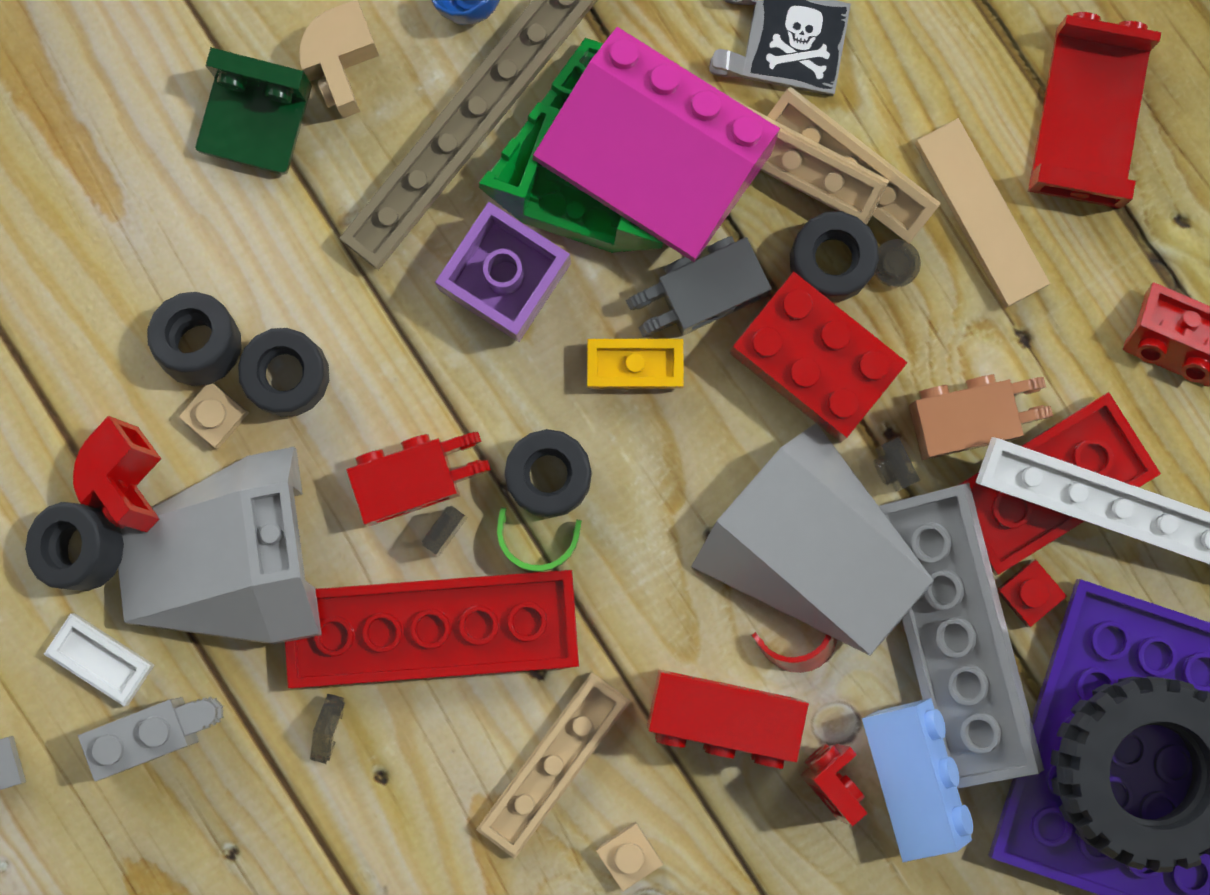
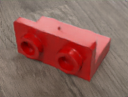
M1153 282L1145 292L1136 326L1125 340L1123 350L1146 363L1155 364L1181 375L1191 382L1209 387L1210 306Z
M825 743L804 761L809 768L800 776L837 820L853 827L868 814L859 803L865 796L846 774L842 776L838 771L857 754L850 746L836 744L829 747Z

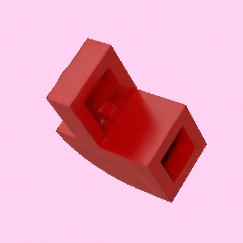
M107 416L86 439L78 452L73 470V485L80 504L102 510L106 518L115 526L122 529L127 526L148 532L160 518L137 488V485L157 465L161 457L138 426Z

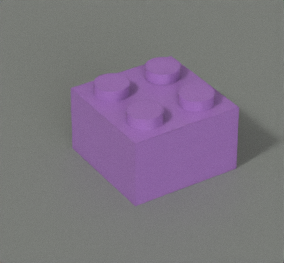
M488 201L435 283L440 292L509 337L520 342L571 265V258L568 252Z

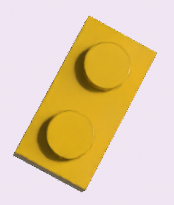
M587 339L588 389H683V339Z

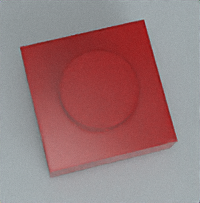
M1036 559L1028 562L997 589L998 594L1026 627H1032L1067 597Z

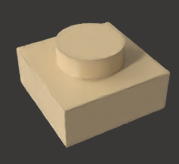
M215 383L205 385L181 413L179 418L214 448L219 449L249 412Z
M637 822L596 848L597 854L622 892L663 865L662 860Z

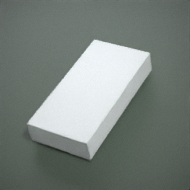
M70 613L44 653L45 656L123 706L130 704L154 667V664L75 613Z

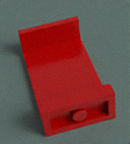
M1076 12L1073 15H1066L1056 29L1028 192L1119 209L1133 200L1136 181L1128 179L1149 54L1160 42L1162 32L1147 30L1148 26L1138 21H1122L1119 24L1101 21L1099 15L1090 12Z

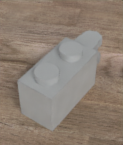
M179 697L78 735L94 782L198 743L199 740L196 732L211 727V724L214 726L217 722H221L220 719L224 718V706H222L217 698L197 699V701L185 704L183 697Z

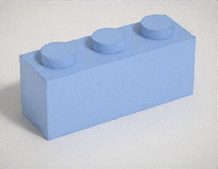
M932 698L878 710L862 718L902 862L957 852L971 842V834L973 833L972 816L968 807L961 803L957 789L959 785V771L954 759L948 757L943 740L946 734L945 722L940 711L934 709Z

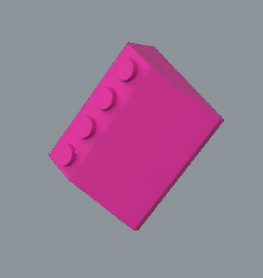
M616 27L587 65L533 154V160L695 262L771 156L780 128L624 30Z

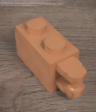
M994 374L967 380L968 389L949 393L948 385L919 391L921 399L915 400L909 405L922 460L989 446L991 437L1004 441L1015 440L1024 436L1021 424L1053 417L1051 406L1044 405L1032 407L1027 411L1018 413L1014 395L1023 393L1026 395L1036 393L1046 388L1044 377L1011 383L1010 379L996 382Z

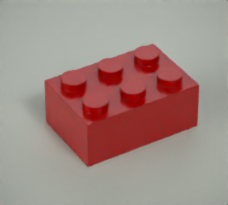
M794 271L733 345L729 353L840 443L848 438L908 363Z
M659 669L647 728L649 732L656 733L655 739L657 743L685 748L687 740L704 743L703 749L708 754L734 759L736 750L751 753L750 759L754 760L756 764L783 769L785 760L797 763L809 703L798 698Z

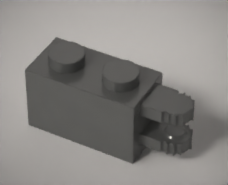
M730 236L717 241L707 248L709 255L695 262L686 257L676 260L664 267L666 275L659 277L658 284L629 297L626 302L630 310L642 309L662 297L665 298L670 309L667 313L646 320L638 327L642 336H650L674 324H677L682 336L768 297L771 286L748 238L745 237L735 242L733 237Z

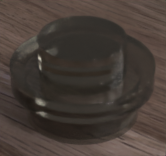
M894 239L883 243L878 248L879 261L874 274L881 283L889 287L898 288L908 285L917 277L920 271L921 260L918 251L912 244L904 240Z

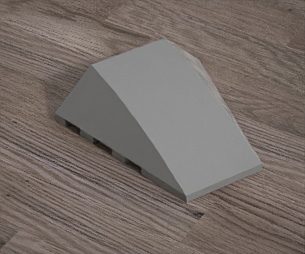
M817 423L783 445L716 521L691 566L693 569L709 575L746 595L748 594L770 605L772 608L792 616L869 656L872 655L934 583V580Z

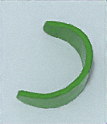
M501 507L498 518V542L504 555L520 568L532 572L553 570L563 565L575 551L580 536L582 520H576V525L573 529V540L566 553L558 560L548 564L531 565L524 563L510 552L504 538V523L506 522V508Z

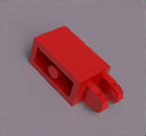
M479 432L468 433L443 442L439 438L430 440L429 434H424L401 442L402 451L385 456L383 449L356 457L357 466L346 470L364 525L373 526L459 497L460 493L457 482L490 471L491 468L488 460H476L466 464V466L452 470L447 454L475 447L476 444L482 442Z

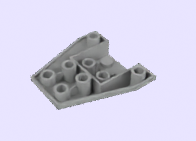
M295 447L246 456L158 504L152 509L160 520L148 532L127 526L124 529L121 528L124 548L118 571L125 623L269 644H278L322 635L316 589L305 580L294 496L303 495L297 449Z

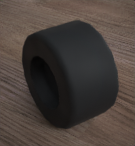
M842 211L824 212L810 219L798 232L789 255L791 273L794 271L831 302L845 301L857 295L874 276L879 261L878 243L870 227L858 217ZM836 239L844 242L852 253L850 268L840 275L824 273L816 263V250L821 243L827 240Z
M200 292L179 293L164 301L153 313L147 328L148 346L154 359L173 379L190 386L210 385L225 377L236 365L242 350L241 333L226 307L213 296ZM203 325L211 329L210 339L203 348L191 353H182L179 350L178 344L180 339L188 330Z
M272 328L256 335L244 348L238 364L239 383L246 397L263 411L280 417L298 416L313 409L324 397L330 381L329 363L322 349L304 333L290 328ZM288 354L299 360L303 375L295 388L288 391H279L269 384L266 378V369L273 358Z
M545 429L529 433L514 445L507 457L504 475L509 493L521 508L535 516L553 518L568 514L582 503L590 489L592 471L588 454L576 439L561 431ZM546 455L556 456L561 459L566 465L568 472L567 480L563 487L551 493L541 492L536 489L530 479V469L534 461Z
M60 502L48 506L35 517L27 533L25 550L30 569L36 578L47 586L67 590L89 591L103 586L115 575L122 561L124 542L121 528L111 523L102 510L84 504ZM78 529L82 540L81 553L76 562L72 564L69 559L68 545L73 533Z

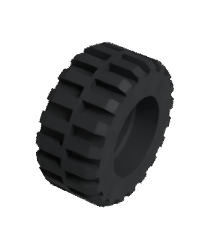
M1151 676L1118 679V683L1112 685L1103 684L1092 690L1093 697L1087 701L1079 700L1071 709L1074 717L1070 723L1062 722L1056 736L1062 738L1059 751L1052 750L1050 764L1057 766V777L1052 778L1051 783L1053 793L1060 796L1063 804L1059 809L1063 817L1076 828L1075 833L1085 843L1096 848L1098 852L1127 866L1139 870L1148 868L1155 872H1172L1174 866L1190 869L1201 865L1200 856L1204 854L1210 855V693L1194 688L1193 684ZM1146 725L1164 726L1176 732L1186 744L1192 760V780L1185 798L1173 811L1158 819H1141L1126 812L1117 803L1110 783L1111 761L1118 745L1133 730Z

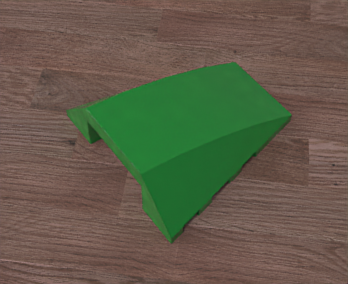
M585 38L552 82L551 89L547 95L530 112L528 121L515 138L512 137L503 149L498 162L481 179L479 188L523 224L611 253L660 249L663 247V242L533 160V154L587 65L604 44Z

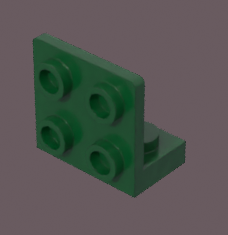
M210 47L205 66L213 75L214 82L196 142V150L201 154L282 175L287 174L312 88L305 72Z

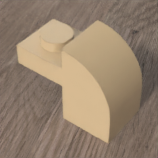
M353 0L323 12L309 24L301 39L299 59L301 68L310 82L324 76L326 77L317 82L328 108L336 105L342 118L359 113L360 109L344 69L377 57L379 54L358 0Z

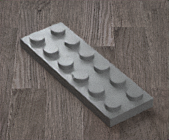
M962 484L880 505L879 508L934 580V583L903 617L902 621L922 699L932 698L934 709L940 711L945 722L946 734L943 740L948 757L954 759L959 771V785L957 789L1039 774L1044 771L970 484Z

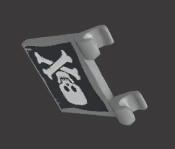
M724 0L731 4L755 6L746 55L742 56L724 49L716 50L710 60L709 71L711 74L723 77L746 78L834 96L851 3L837 0Z

